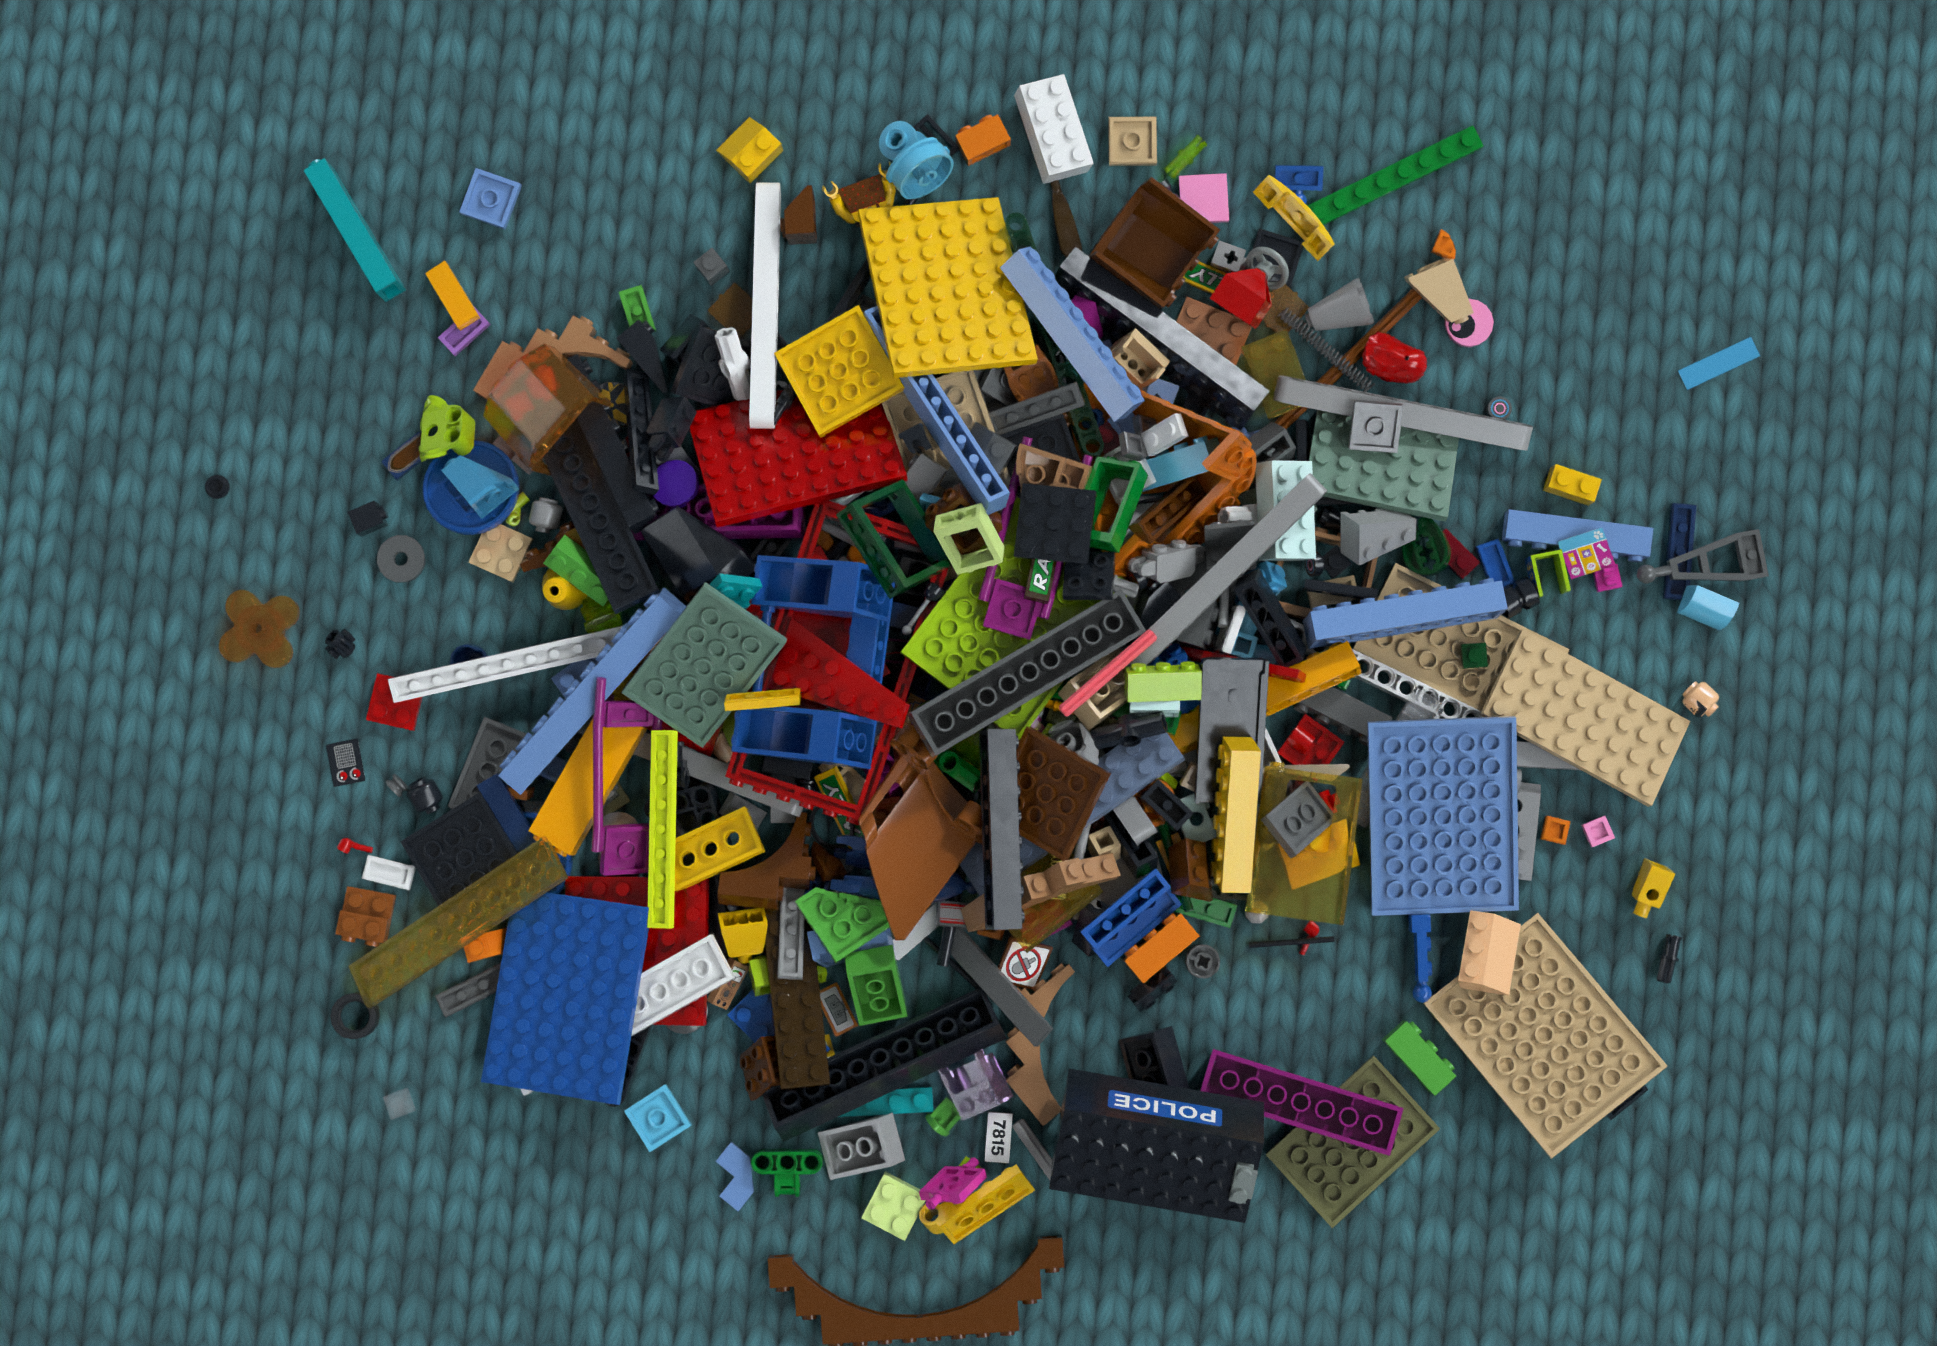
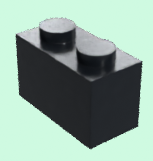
M1158 779L1152 782L1138 797L1173 832L1178 831L1194 814Z

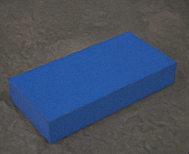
M1499 538L1475 547L1486 579L1493 578L1494 582L1502 581L1503 587L1514 584L1515 580Z

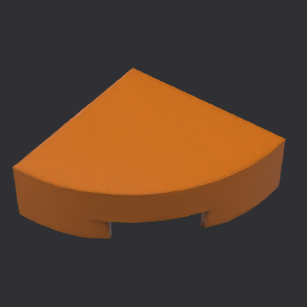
M1441 229L1431 253L1443 258L1455 259L1456 249L1450 235Z

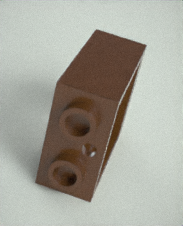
M958 483L953 488H949L941 499L936 503H932L926 509V527L933 533L936 515L953 511L960 504L964 507L976 505L967 489L961 483ZM996 511L988 516L995 530L999 533L1003 529L1001 515ZM978 528L971 529L963 537L958 533L951 535L962 555L978 551L986 544Z

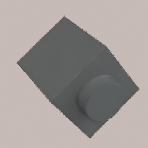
M710 248L693 262L696 269L710 286L730 272L725 262L713 248Z

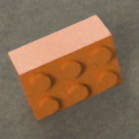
M1171 913L1161 922L1163 925L1158 930L1152 929L1143 937L1144 941L1137 946L1135 944L1124 953L1125 957L1122 960L1140 982L1145 983L1199 937V934L1181 913Z

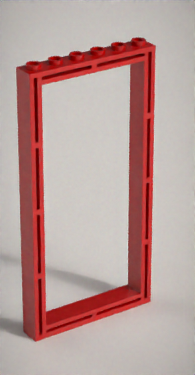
M829 500L814 505L797 558L812 559L825 518L840 522L836 514L847 506ZM865 513L880 536L921 549L907 526ZM851 514L847 515L850 520L853 519ZM949 567L932 577L930 581L942 588ZM938 600L930 601L917 620L913 635L936 606ZM780 609L774 630L784 637L795 610ZM780 651L764 670L762 691H769L768 686ZM906 657L894 694L906 701L917 667ZM887 724L883 725L872 758L871 769L868 771L857 805L744 769L743 767L748 755L744 753H732L725 777L730 779L729 784L743 788L745 783L753 786L752 791L766 795L767 791L777 794L776 799L790 803V800L794 799L800 801V807L813 810L814 806L823 809L822 814L834 818L837 817V814L847 817L846 822L859 825V817L877 790L891 747L890 741L894 737L897 727Z

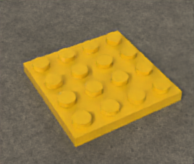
M859 305L774 353L820 437L904 390L901 380L893 378L890 361Z

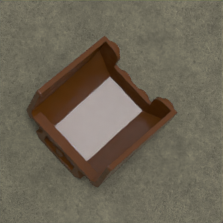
M1150 177L1138 187L1130 200L1124 204L1099 238L1088 257L1157 308L1162 309L1165 306L1169 307L1177 297L1174 294L1175 291H1178L1186 280L1183 276L1188 270L1192 271L1200 261L1197 257L1206 248L1210 250L1219 239L1216 235L1220 229L1153 177Z

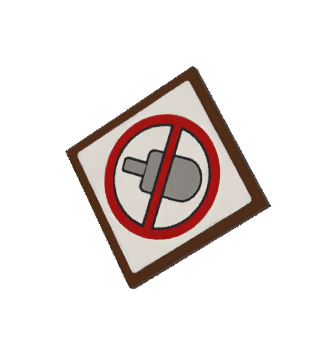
M1010 937L998 968L1014 986L1032 989L1040 981L1053 947Z

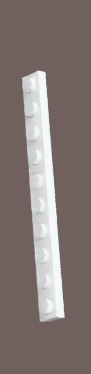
M622 626L390 678L388 682L393 702L396 703L595 658L607 643L610 646L613 645L611 640Z

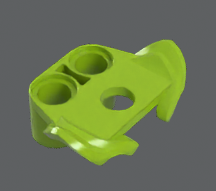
M435 395L428 396L420 422L422 433L419 454L421 462L445 456L449 449H452L459 456L469 454L474 447L475 420L461 406L448 405L444 399ZM438 426L437 433L433 436H428L430 429Z

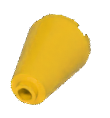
M550 568L546 571L542 580V591L544 597L552 606L561 610H571L585 602L588 595Z

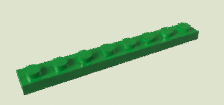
M1472 125L1308 205V207L1321 223L1326 225L1482 149L1484 145Z

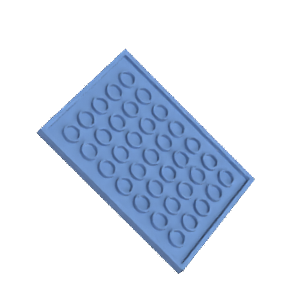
M1516 717L1367 722L1372 916L1470 912V910L1479 912L1519 910Z

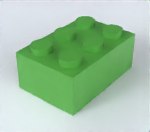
M893 945L857 951L845 957L847 977L859 1026L908 1017Z

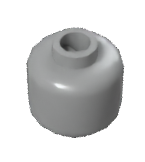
M540 497L539 501L536 500L532 503L529 522L536 526L535 531L550 533V529L559 528L563 508L558 505L556 500Z

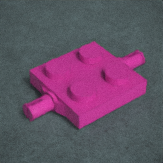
M973 1157L962 1166H944L919 1191L921 1200H927L926 1206L930 1210L935 1209L942 1202L960 1204L987 1178L985 1169L976 1168L979 1162Z

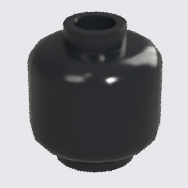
M422 777L408 786L410 789L406 795L416 812L425 811L427 814H430L440 808L438 803L442 801L443 795L433 779Z

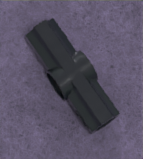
M1162 711L1140 717L1127 714L1119 717L1116 723L1093 728L1091 730V738L1098 750L1120 744L1125 747H1133L1138 745L1143 738L1166 733L1168 725Z

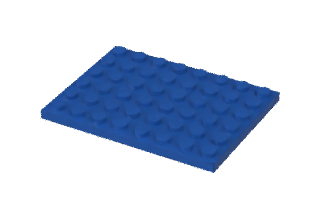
M514 888L481 1082L620 1105L649 928H647L649 907Z

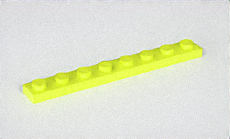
M651 730L649 910L647 928H674L678 731Z

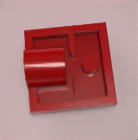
M1304 714L1277 753L1292 765L1329 764L1345 742L1307 714Z

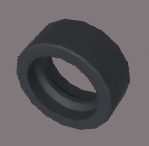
M357 992L345 994L337 999L332 1006L330 1018L333 1028L339 1035L348 1039H358L366 1037L375 1030L379 1022L380 1013L379 1007L373 998L367 994ZM350 1002H361L369 1010L368 1023L360 1030L348 1029L342 1022V1009Z

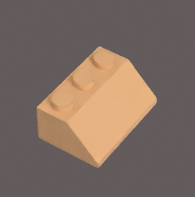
M1470 910L1458 979L1460 988L1509 996L1521 924L1496 914Z

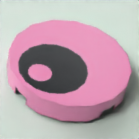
M1469 299L1474 313L1468 315L1469 319L1455 325L1454 322H1447L1445 320V329L1449 338L1457 345L1468 348L1486 341L1492 332L1494 323L1492 313L1488 307L1482 302Z

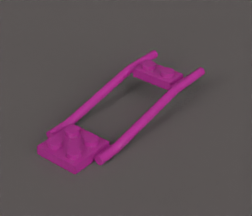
M1023 436L1021 444L1031 446L1032 439ZM1083 455L1081 463L1091 466L1093 457ZM1016 463L1008 487L1010 492L1006 507L1002 509L1001 513L1003 529L998 535L1002 543H1004L1017 491L1020 486L1019 476L1016 474ZM1056 562L1048 604L1023 599L1026 587L994 578L997 565L988 566L978 596L979 600L989 602L982 626L1030 640L1036 618L1049 619L1064 563Z
M597 677L593 717V837L591 851L601 852L600 873L603 876L648 873L649 823L603 826V727L652 726V730H662V720L633 700L605 701L606 678Z

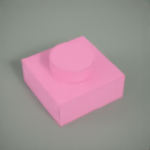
M1606 816L1581 825L1590 847H1595L1615 838Z

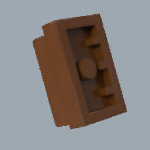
M774 1036L760 1037L740 1055V1067L743 1070L746 1081L745 1088L751 1101L758 1099L770 1087L779 1086Z

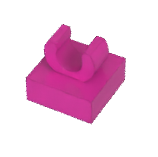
M1618 564L1593 572L1597 593L1622 587Z

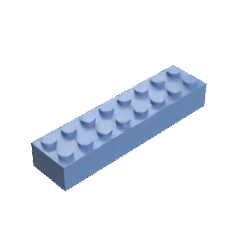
M1490 578L1479 581L1477 585L1470 586V582L1455 585L1456 588L1446 589V586H1440L1431 589L1432 592L1423 593L1422 590H1415L1409 592L1408 596L1399 597L1398 594L1384 596V600L1375 601V598H1366L1360 600V604L1351 605V602H1342L1336 604L1335 608L1327 609L1326 605L1312 608L1313 611L1308 613L1303 620L1308 649L1331 646L1337 642L1344 643L1348 641L1351 643L1497 619L1508 609L1502 581L1494 582V579Z

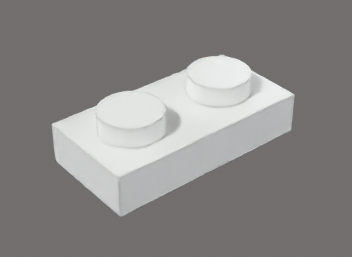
M1175 413L1141 433L1148 456H1155L1189 436L1181 413Z

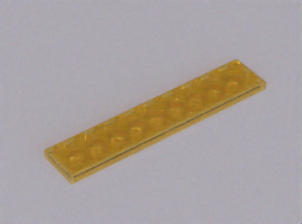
M543 836L349 965V969L366 1007L372 1008L568 879L548 837Z

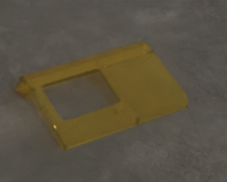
M1270 761V766L1264 767L1254 843L1251 893H1248L1246 912L1344 925L1363 779L1284 768L1285 763ZM1290 780L1329 784L1336 787L1329 849L1326 853L1302 850L1295 857L1290 858L1261 821L1267 813L1286 798L1287 784Z

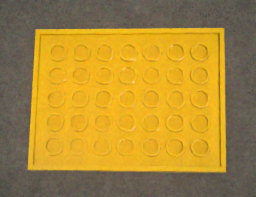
M999 197L858 210V219L893 378L1037 363L1038 358L1024 300L1000 269L1012 256V251Z

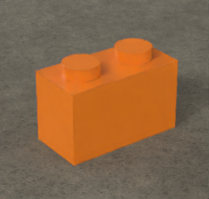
M998 114L993 117L992 115H987L979 120V124L973 127L967 125L958 130V134L955 135L956 143L968 166L1011 146V139Z

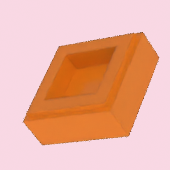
M1545 816L1540 839L1565 845L1571 821Z

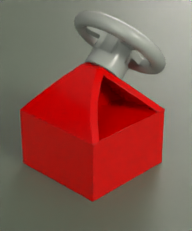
M1268 247L1252 249L1246 258L1247 270L1225 274L1210 297L1216 304L1254 329H1257L1272 306L1269 289L1283 287L1289 277L1288 266L1284 258L1278 252ZM1263 254L1275 259L1279 266L1267 261ZM1254 257L1259 262L1255 268L1253 266ZM1275 273L1282 274L1279 281L1268 282Z

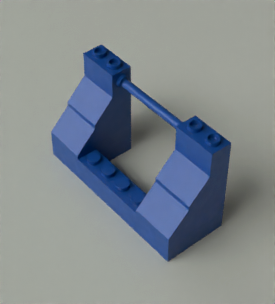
M758 555L754 572L755 578H760L763 587L754 595L751 604L760 606V611H763L761 621L770 626L772 613H775V609H788L852 619L849 627V645L845 657L882 684L893 598L889 599L869 566L860 562ZM764 671L752 685V692L762 691ZM794 707L736 710L734 734L731 738V751L835 766L871 769L877 721L842 710L834 712Z

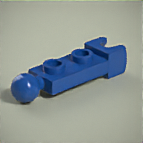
M1408 914L1409 931L1413 933L1415 980L1417 981L1412 994L1416 1001L1424 1003L1432 996L1431 988L1427 985L1428 976H1432V963L1427 959V951H1431V938L1427 937L1426 933L1431 932L1430 914Z

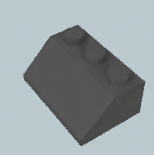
M975 422L970 432L999 477H1001L1018 446L980 423ZM950 466L940 486L946 490L953 488L958 483L964 486L952 466Z

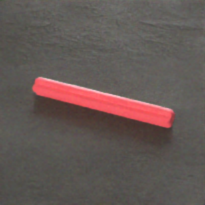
M1150 629L1144 632L1059 706L1061 713L1068 717L1157 640L1154 632Z

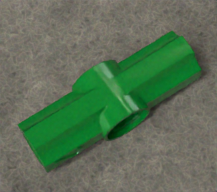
M950 749L943 751L936 757L934 763L943 772L973 793L981 790L980 771ZM956 761L955 767L950 769L951 764Z

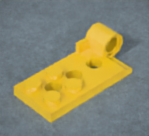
M746 806L676 838L675 892L686 889L765 852ZM732 833H738L739 841L735 845H729L727 842L728 836ZM710 843H715L717 846L716 853L711 856L706 855V846ZM693 853L695 856L694 863L690 866H685L683 863L684 856Z
M1016 1164L1013 1167L1006 1168L1001 1175L992 1181L985 1182L980 1189L969 1195L960 1204L954 1205L952 1202H943L940 1205L938 1204L933 1210L928 1209L926 1204H924L919 1211V1219L931 1233H944L953 1244H956L1035 1191V1189ZM935 1215H938V1217L936 1218V1220L931 1221V1219H932Z

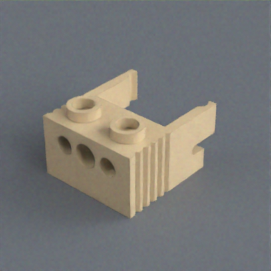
M1136 328L1117 340L1110 347L1113 358L1125 369L1127 377L1139 389H1143L1158 380L1170 362Z

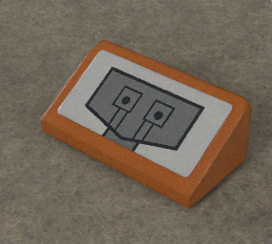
M837 982L820 990L822 1010L836 1037L858 1026Z

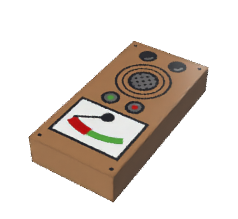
M731 957L727 962L735 979L713 990L707 998L708 1002L725 1010L728 1009L749 970V966Z

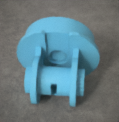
M895 121L882 131L879 139L880 151L886 158L893 161L888 168L886 179L889 183L893 182L904 198L917 199L933 192L951 174L954 162L949 155L950 150L947 146H943L938 142L936 138H927L904 121Z

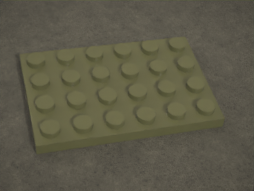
M1374 1055L1337 1088L1404 1108L1390 1156L1299 1127H1294L1265 1153L1331 1228L1338 1224L1440 1130L1435 1122Z

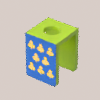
M1562 549L1531 555L1525 559L1528 577L1534 585L1539 598L1543 597L1536 560L1553 557L1560 593L1565 594L1571 591Z

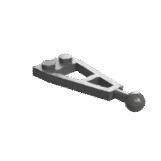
M1759 529L1732 534L1666 561L1667 566L1654 568L1646 564L1640 566L1637 570V578L1644 584L1653 582L1656 577L1669 575L1670 580L1748 581L1769 576ZM1735 542L1741 573H1710L1706 552ZM1697 556L1700 573L1679 572L1678 563Z

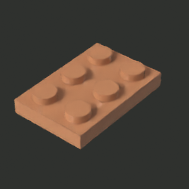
M1186 297L1176 321L1234 365L1238 362L1252 328L1236 316L1190 297Z

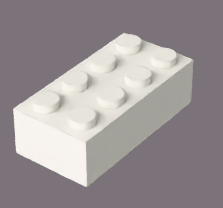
M1062 74L1020 85L1014 97L1043 184L1088 172L1094 163L1065 75Z

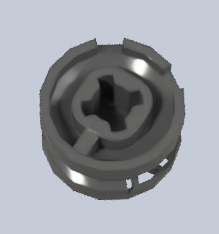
M1200 944L1188 951L1185 964L1187 970L1193 976L1206 979L1217 973L1221 960L1214 948L1209 945Z

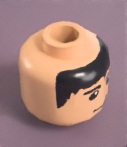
M1695 681L1682 694L1684 696V706L1696 717H1702L1705 714L1709 717L1719 708L1716 704L1719 700V695L1706 682L1698 684Z

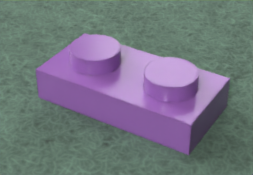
M477 309L476 311L480 319L461 331L453 323L438 337L455 357L491 325Z

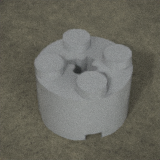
M1065 720L1054 725L1049 730V738L1098 765L1099 750L1095 747L1091 734L1081 723Z

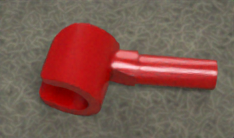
M349 838L341 839L337 846L338 850L346 854L350 852L351 848L369 853L373 851V847L358 844Z
M1312 920L1303 929L1308 934L1306 938L1316 937L1319 933V926ZM1303 944L1299 953L1305 955L1310 944Z

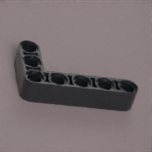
M700 782L689 785L688 789H677L676 795H680L685 799V806H680L676 803V814L694 810L699 827L710 823L705 818L706 812L712 813L715 816V820L723 816L718 813L721 809V804L713 784ZM699 789H704L705 791H707V800L701 799L699 797ZM650 799L645 803L644 812L646 816H648L649 818ZM729 835L727 842L729 845H733ZM714 843L706 846L707 855L711 856L716 853L717 846ZM739 864L723 872L740 870ZM720 873L714 875L717 889L719 887Z

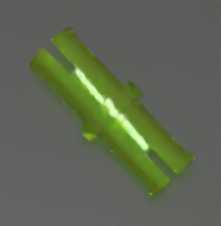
M1196 135L1184 149L1180 148L1177 151L1178 155L1163 168L1166 173H1169L1175 167L1169 174L1172 179H1175L1187 165H1191L1194 162L1193 159L1208 146L1205 141H1202L1196 147L1203 139L1199 135Z

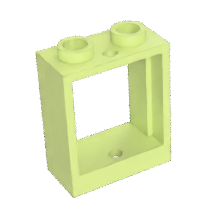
M982 503L936 515L934 533L957 575L988 566H995L1003 562L1004 545ZM978 528L988 548L961 555L951 535Z

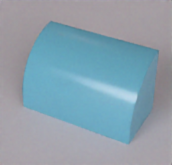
M1691 585L1686 586L1677 613L1714 629L1722 630L1734 617L1739 603L1701 586Z

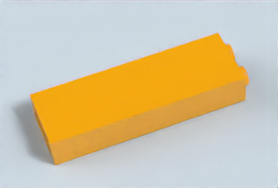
M593 719L528 830L534 834V840L544 845L548 842L555 846L553 850L564 857L576 855L593 825ZM644 726L603 727V806L648 728Z

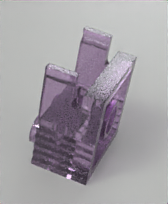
M982 1049L973 1054L976 1059L951 1071L948 1069V1066L938 1070L962 1121L999 1106L1013 1097L993 1052L985 1055Z

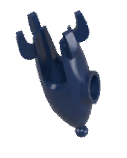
M838 835L836 843L849 845L852 849L835 848L834 856L846 859L845 865L871 870L865 851V840L857 835ZM954 872L932 903L955 897L965 890L970 894L978 892L971 881L965 882L958 873ZM844 875V880L831 879L830 889L880 900L873 877Z

